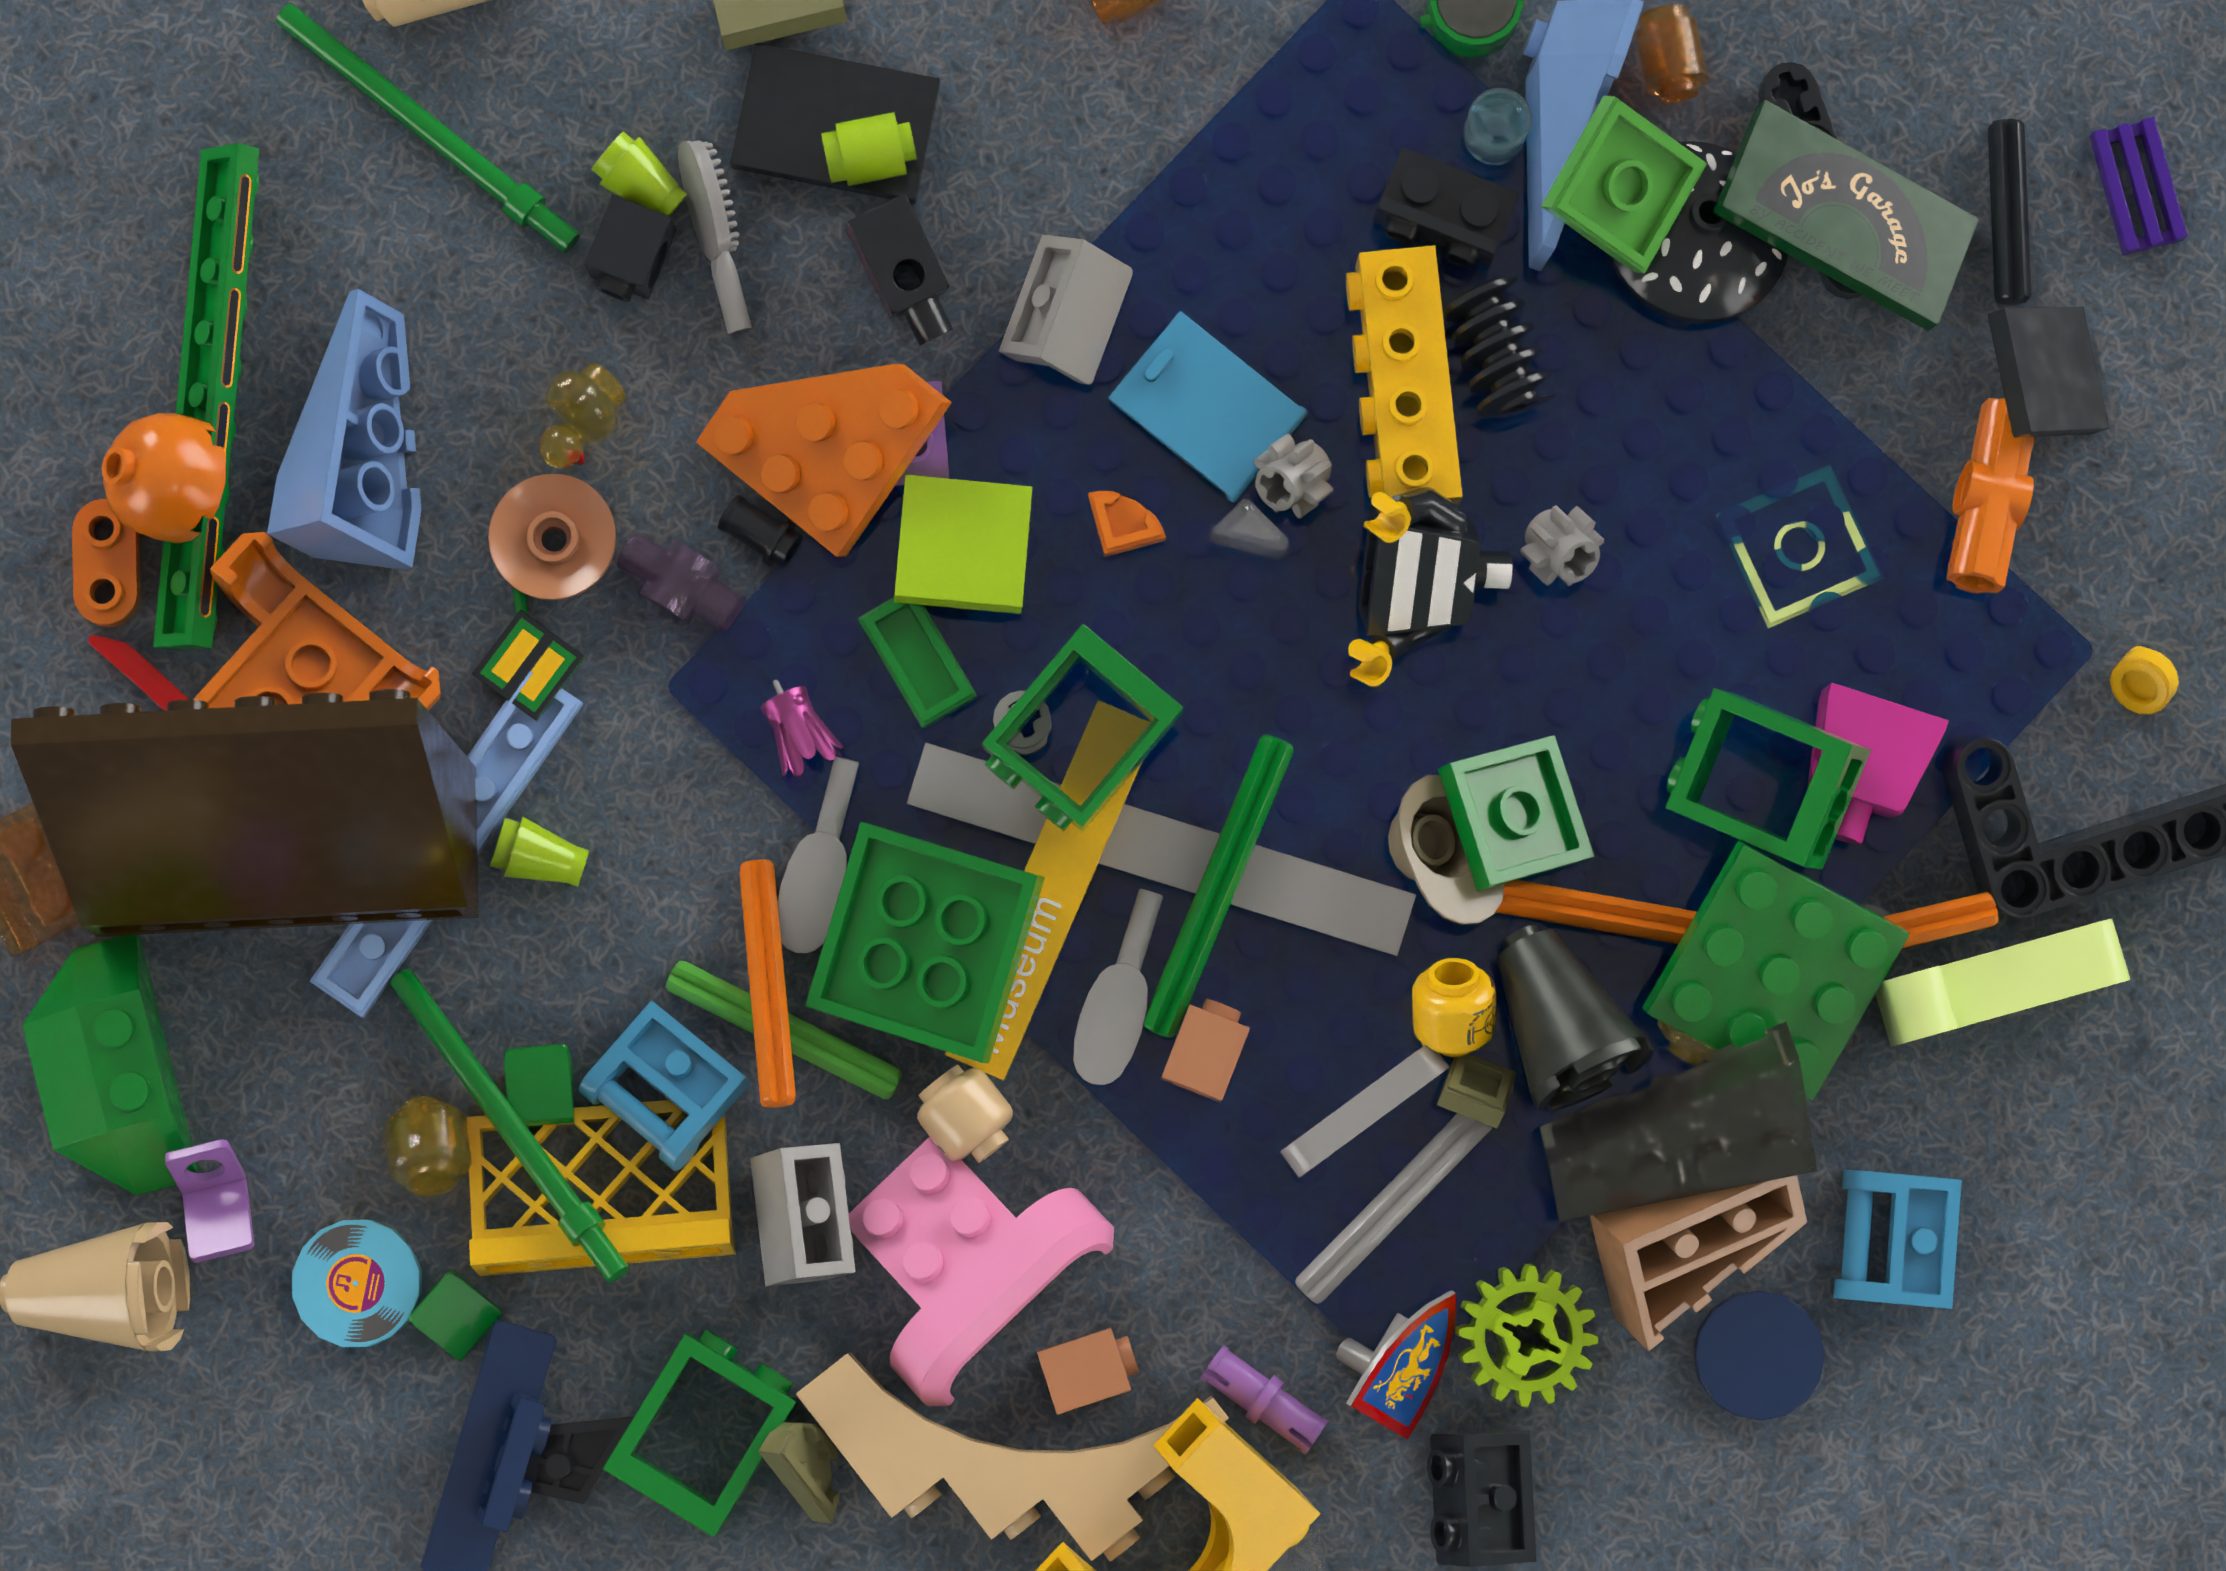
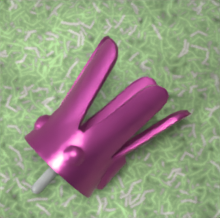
M774 680L773 685L778 695L763 703L760 709L774 730L783 776L787 774L789 765L792 774L795 777H799L804 771L802 756L806 759L815 756V747L827 760H834L835 756H837L833 745L840 749L844 747L815 713L805 686L795 687L783 692L779 681Z

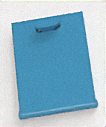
M1179 311L1108 397L1111 403L1216 486L1233 503L1239 499L1260 471L1253 463L1254 459L1267 451L1269 445L1285 434L1291 435L1308 415L1306 408L1298 406L1181 311Z

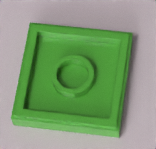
M1604 95L1541 207L1633 272L1645 274L1707 163L1615 96Z

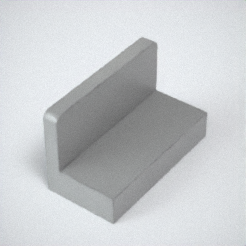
M1042 235L999 352L1015 361L1050 366L1078 383L1091 384L1133 275L1132 268L1084 239Z

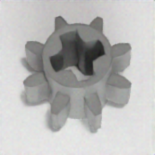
M1285 434L1269 445L1267 451L1254 459L1253 463L1260 469L1256 476L1255 487L1263 502L1276 513L1292 507L1297 518H1301L1317 507L1320 501L1333 493L1334 489L1327 483L1331 475L1332 464L1325 451L1315 444L1312 439L1295 445L1291 435Z
M1556 505L1552 509L1545 510L1533 518L1525 533L1527 545L1520 549V553L1531 562L1529 569L1545 585L1551 584L1558 576L1570 586L1572 583L1585 579L1594 571L1600 559L1599 546L1604 543V538L1594 530L1596 522L1580 507L1576 506L1567 516Z

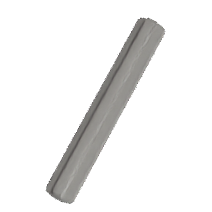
M1457 1113L1302 1271L1295 1281L1300 1291L1316 1304L1323 1302L1482 1140L1492 1127Z

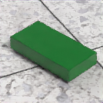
M893 597L858 618L860 625L922 730L978 698L924 605L894 602Z

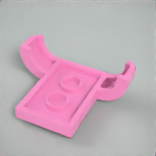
M931 1137L926 1139L849 1213L851 1232L921 1307L896 1339L890 1354V1365L926 1406H950L955 1399L950 1392L951 1385L961 1368L1069 1264L1091 1251H1101L1106 1255L1113 1250L1114 1226L1078 1189L1064 1188L1052 1192L1036 1201L1016 1218L962 1160L953 1161L945 1157Z

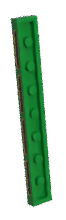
M241 143L203 149L200 154L176 414L210 423L216 432L208 433L211 436L213 445L224 448L226 456V483L219 508L212 519L201 517L197 526L191 530L200 533L196 538L178 544L163 541L153 647L174 651L212 649L213 634L218 622V611L216 608L218 585L211 575L210 568L224 554L222 538L225 507L230 496L228 475L231 444L236 433L234 411L237 382L242 369L240 348L243 320L247 312L246 284L248 263L253 250V236L251 234L255 195L259 187V175L257 172L259 148Z

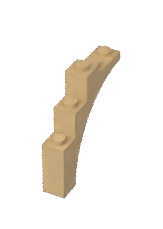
M851 1352L844 1355L796 1393L891 1518L903 1509L911 1519L942 1495L934 1484L944 1478L991 1540L1002 1531L1005 1532L1010 1540L1023 1532L1041 1517L1034 1506L1041 1500H1044L1091 1561L1102 1553L1109 1561H1112L1140 1538L1134 1527L1141 1523L1143 1518L1128 1498L1138 1491L1143 1499L1147 1500L1175 1477L1169 1468L1170 1465L1153 1445L1177 1419L1169 1424L1118 1443L1073 1451L1017 1449L970 1438L924 1417L886 1390ZM1212 1396L1203 1401L1224 1422L1229 1419Z

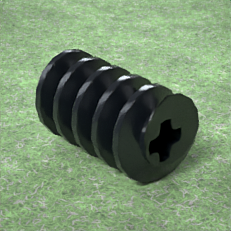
M1516 275L1494 278L1470 287L1457 294L1456 300L1444 310L1446 321L1450 323H1464L1453 333V343L1459 347H1472L1461 357L1460 363L1462 368L1480 371L1469 381L1470 392L1474 394H1490L1477 405L1478 416L1483 418H1503L1520 414L1549 402L1557 395L1537 393L1536 388L1551 377L1549 370H1529L1528 364L1543 353L1541 346L1521 347L1519 341L1534 329L1533 322L1513 323L1511 316L1526 305L1525 299H1505L1503 292L1518 281Z

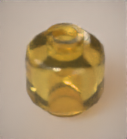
M432 1096L415 1097L408 1100L403 1107L391 1114L384 1125L383 1134L391 1179L401 1187L407 1188L412 1194L431 1197L447 1193L457 1186L459 1180L467 1174L472 1165L466 1119L464 1114L452 1104L440 1101Z

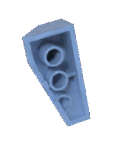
M1557 1L1547 21L1535 19L1529 32L1523 55L1532 58L1525 79L1528 251L1530 268L1541 271L1556 248L1565 223L1546 211L1541 205L1596 110L1597 105L1604 95H1608L1614 79H1618L1643 7V1Z
M360 289L352 290L348 294L277 474L267 534L313 558L406 570L413 568L421 517L420 489H407L404 453L415 452L416 443L414 430H404L400 415L399 396L406 394L410 389L404 314Z

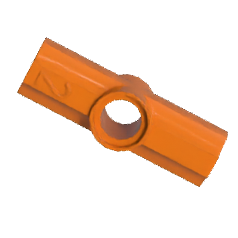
M1988 398L1981 405L1971 459L1967 461L1959 476L1953 497V513L1959 515L1946 579L1952 581L1956 588L1976 594L1983 592L1999 593L2005 587L2015 533L2026 518L2033 496L2034 479L2032 476H2028L2027 473L2034 446V437L2014 438L2005 398Z

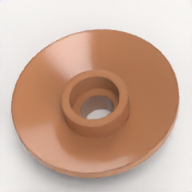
M542 474L518 483L500 500L490 521L489 549L497 570L516 590L536 599L563 600L587 591L605 574L615 553L616 526L607 503L590 485L568 475ZM554 529L562 530L567 537L565 546L555 552L547 550L543 544L545 535Z

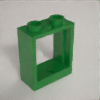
M1082 624L982 742L983 749L991 755L984 765L1012 789H1015L1022 781L1038 794L1041 799L1034 807L1059 829L1065 831L1072 823L1084 832L1183 714V706L1086 625ZM1079 661L1151 721L1081 806L1008 746Z
M1713 688L1710 698H1705L1701 701L1693 716L1691 732L1695 735L1686 758H1680L1669 775L1667 792L1671 795L1665 808L1800 866L1822 870L1871 749L1738 694ZM1735 714L1823 750L1788 839L1700 802Z
M705 1329L700 1339L691 1333L683 1336L603 1470L712 1537H715L720 1533L764 1459L758 1451L768 1434L783 1422L788 1421L800 1400L788 1393L794 1384L790 1379L763 1363H760L757 1370L753 1372L733 1359L739 1350L736 1346ZM692 1358L774 1407L717 1502L635 1452Z

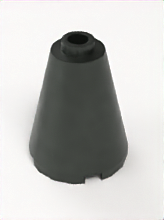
M1529 925L1513 932L1502 941L1505 949L1497 956L1496 961L1531 1097L1537 1110L1542 1111L1548 1105L1550 1111H1556L1587 1100L1611 1088L1613 1084L1610 1078L1619 1071L1621 1066L1625 1065L1631 1075L1651 1059L1654 1050L1647 1037L1552 929L1539 931L1536 925Z

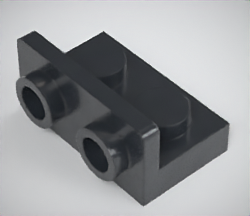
M1402 147L1384 193L1377 205L1373 222L1383 225V234L1400 243L1415 246L1421 240L1441 248V256L1458 266L1475 269L1479 263L1490 268L1520 193Z
M1530 1431L1432 1434L1430 1438L1431 1452L1427 1459V1472L1433 1486L1434 1517L1430 1526V1536L1433 1547L1436 1550L1437 1563L1439 1565L1475 1567L1537 1562Z

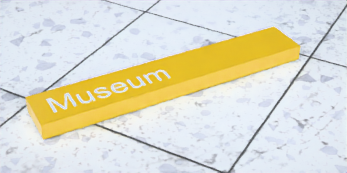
M1098 700L1060 786V790L1081 806L1151 722ZM1141 764L1084 832L1072 823L1065 831H1062L1046 819L1024 870L1045 877L990 1062L980 1063L949 1052L945 1053L946 1056L973 1068L981 1069L983 1072L1003 1081L1006 1079Z

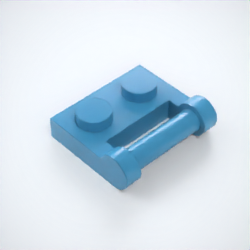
M651 1000L586 1074L578 1090L592 1104L602 1103L660 1151L659 1159L672 1170L677 1171L691 1160L698 1149L699 1143L751 1083L745 1075ZM628 1067L687 1115L686 1119L676 1130L618 1083L619 1077Z
M1843 1169L1841 1189L1848 1190L1842 1273L1841 1279H1835L1833 1298L1952 1309L1962 1180ZM1873 1192L1892 1194L1885 1283L1867 1282Z

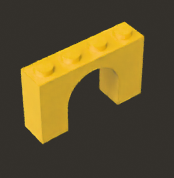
M1199 1398L1187 1408L1153 1445L1172 1469L1207 1500L1210 1508L1211 1527L1207 1544L1197 1562L1188 1571H1268L1288 1548L1295 1546L1304 1538L1309 1526L1321 1514L1294 1484ZM1062 1542L1035 1571L1096 1570Z

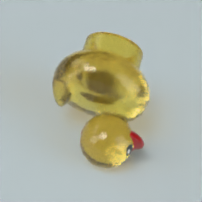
M591 362L581 372L573 370L563 371L554 376L548 386L545 401L549 406L553 407L565 424L550 427L540 438L539 449L541 457L552 467L562 469L569 468L575 463L583 465L585 462L583 442H600L610 436L615 428V409L626 400V394L619 382L599 364Z

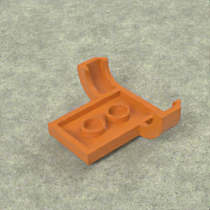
M266 532L241 534L210 568L211 575L221 591L258 628L193 700L205 701L209 703V708L235 707V699L247 696L274 698L276 705L302 704V696L311 693L339 694L343 696V702L369 700V693L372 691L399 689L410 692V698H418L429 711L440 699L439 671L431 666L426 671L405 659L299 574L280 555L273 544V539Z

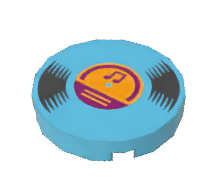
M342 1220L319 1230L302 1247L292 1271V1298L301 1320L319 1338L340 1347H371L392 1338L409 1322L407 1318L417 1308L422 1296V1269L412 1247L395 1229L374 1220Z

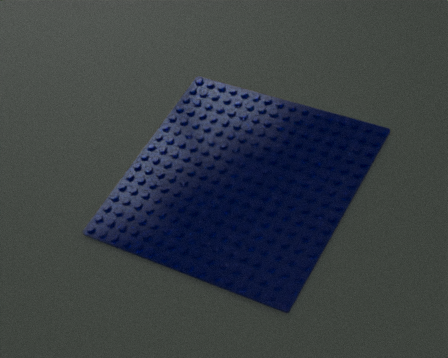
M1326 0L1092 243V245L1128 265L1133 270L1131 281L1093 382L1089 385L1081 384L1050 366L1019 362L999 352L1004 338L1003 335L945 395L952 402L944 413L949 479L1032 486L1022 613L1014 614L924 605L978 698L922 730L858 621L860 616L894 597L904 485L894 486L847 556L836 557L812 536H809L798 547L787 566L784 568L779 567L673 676L669 682V691L680 704L815 831L834 760L825 759L815 747V756L810 759L802 756L804 771L799 777H795L792 774L789 765L787 774L783 776L774 730L760 709L763 703L778 695L773 685L774 680L779 681L783 692L795 687L805 686L815 713L844 747L840 749L833 745L837 757L859 762L839 839L845 847L847 862L849 861L861 821L1016 869L1025 870L1035 847L1034 843L907 804L925 743L988 761L991 755L983 749L982 742L995 728L993 723L994 710L999 701L1009 693L1020 690L1026 691L1082 624L1086 625L1183 706V714L1143 760L1124 804L1221 834L1260 737L1264 734H1269L1289 742L1293 746L1294 752L1256 841V845L1416 894L1398 956L1230 904L1189 1005L1202 1009L1205 999H1210L1242 1012L1238 1023L1250 1028L1222 1102H1216L1161 1080L1184 1017L1177 1034L1173 1038L1153 1033L1145 1028L1143 1024L1141 1036L1133 1056L1121 1076L1114 1082L1106 1085L1090 1084L1083 1080L1076 1072L1073 1062L1074 1038L1079 1016L1087 995L1100 973L1108 966L1115 965L1139 889L1164 896L1140 971L1145 977L1148 987L1147 1009L1195 896V893L1098 864L1026 1032L1301 1292L1295 1281L1302 1271L1457 1114L1437 1105L1448 1069L1300 1178L1280 1151L1424 1046L1414 1034L1412 1018V987L1421 973L1437 961L1446 958L1466 959L1484 970L1493 979L1495 985L1496 1030L1491 1041L1479 1050L1470 1052V1054L1517 1072L1504 1116L1498 1128L1492 1127L1482 1140L1323 1302L1316 1304L1306 1297L1348 1338H1352L1370 1350L1375 1351L1397 1313L1409 1319L1427 1303L1451 1290L1456 1293L1455 1327L1469 1324L1472 1316L1466 1313L1460 1306L1462 1301H1471L1476 1304L1481 1301L1483 1297L1479 1293L1476 1283L1482 1280L1493 1287L1500 1284L1498 1269L1502 1267L1508 1268L1515 1275L1721 1054L1711 1047L1653 1018L1642 1008L1678 944L1497 912L1479 924L1461 925L1443 918L1430 907L1419 890L1416 881L1406 877L1395 866L1389 852L1388 834L1391 822L1399 812L1401 799L1412 783L1426 775H1439L1438 768L1449 763L1555 735L1594 857L1580 863L1520 880L1698 911L1739 839L1665 808L1671 795L1667 792L1669 775L1676 762L1682 757L1686 758L1695 735L1691 732V723L1697 707L1703 699L1710 698L1713 688L1738 694L1815 726L1821 691L1829 684L1835 683L1949 720L1947 729L1904 812L1894 819L1872 813L1862 845H1855L1835 839L1822 870L1800 866L1746 843L1854 902L1861 904L1952 806L1942 770L1943 753L1949 743L1961 735L1976 734L2000 741L2007 747L2089 660L2093 649L2090 642L2010 568H2008L2005 587L1999 593L1983 592L1976 594L1958 589L1952 581L1947 580L1948 564L1958 520L1738 317L1717 323L1697 324L1677 321L1654 312L1643 305L1624 287L1614 272L1607 253L1566 224L1563 226L1554 252L1543 269L1538 271L1530 268L1528 251L1526 122L1424 28L1422 29L1420 24L1394 0ZM1404 147L1520 193L1490 268L1479 263L1475 269L1458 266L1444 259L1441 256L1442 249L1436 247L1463 496L1458 506L1465 511L1467 516L1472 518L1481 539L1482 551H1509L1511 553L1512 579L1508 590L1475 589L1472 617L1469 622L1464 625L1451 626L1448 631L1414 647L1393 661L1392 669L1387 679L1379 686L1372 687L1350 676L1351 669L1357 668L1362 662L1349 656L1348 653L1349 644L1353 640L1362 639L1370 643L1373 635H1367L1358 610V600L1367 529L1363 525L1369 519L1371 503L1367 489L1366 460L1376 459L1374 435L1363 436L1361 430L1359 398L1369 397L1367 372L1356 373L1354 366L1352 336L1363 334L1360 310L1349 311L1346 273L1356 272V263L1361 252L1433 246L1421 240L1415 246L1400 243L1383 234V225L1373 222L1379 200L1384 193L1401 148ZM1516 275L1518 281L1503 292L1505 299H1525L1526 305L1511 316L1513 323L1533 322L1534 329L1519 341L1521 347L1541 346L1543 353L1528 364L1529 370H1549L1551 377L1536 388L1537 393L1557 395L1549 402L1520 414L1503 418H1483L1478 416L1477 405L1490 394H1474L1470 392L1469 381L1480 371L1462 368L1460 363L1461 357L1472 347H1459L1453 343V333L1464 323H1450L1446 321L1444 310L1456 300L1457 294L1470 287L1494 278ZM1179 311L1183 312L1298 406H1303L1307 409L1308 415L1291 434V437L1294 439L1295 445L1312 439L1315 444L1325 451L1332 464L1331 475L1327 483L1334 490L1333 493L1320 501L1317 507L1303 517L1297 518L1292 507L1277 513L1273 511L1260 498L1255 487L1256 478L1235 503L1229 501L1222 491L1108 400L1111 393ZM1113 491L1141 503L1159 520L1166 535V541L1104 557L1088 493ZM1556 505L1567 516L1576 506L1580 507L1596 522L1594 530L1604 538V543L1599 546L1600 559L1594 571L1585 579L1572 583L1570 586L1558 576L1551 584L1545 585L1529 569L1531 562L1520 553V549L1527 545L1525 533L1530 522L1539 513L1552 509ZM1843 512H1850L1866 546L1859 552H1857L1845 526ZM1805 522V528L1796 527L1787 531L1781 540V548L1775 550V538L1783 526ZM1818 541L1825 542V552L1820 562L1809 570L1801 571L1802 564L1812 561L1817 555ZM1744 544L1775 611L1853 577H1856L1867 586L1844 596L1835 592H1823L1813 599L1809 611L1768 628L1759 609L1762 606L1734 545ZM1079 661L1045 701L1050 711L1052 729L1048 735L1046 745L1036 753L1020 756L1047 779L1062 784L1098 700L1148 722L1151 721ZM1037 714L1020 731L1024 738L1034 734L1033 722L1040 718ZM1735 714L1700 802L1788 839L1808 789L1813 746ZM1984 748L1974 750L1967 757L1965 770L1971 781H1976L1990 766V757ZM1529 925H1536L1539 931L1552 929L1647 1037L1654 1050L1651 1059L1631 1075L1625 1065L1621 1066L1619 1071L1610 1078L1613 1084L1611 1088L1578 1104L1556 1111H1550L1548 1105L1542 1111H1539L1532 1100L1496 961L1497 956L1505 949L1502 941L1513 932ZM1441 1054V1056L1449 1065L1453 1057H1448ZM1455 1328L1452 1341L1458 1336L1457 1334H1455Z

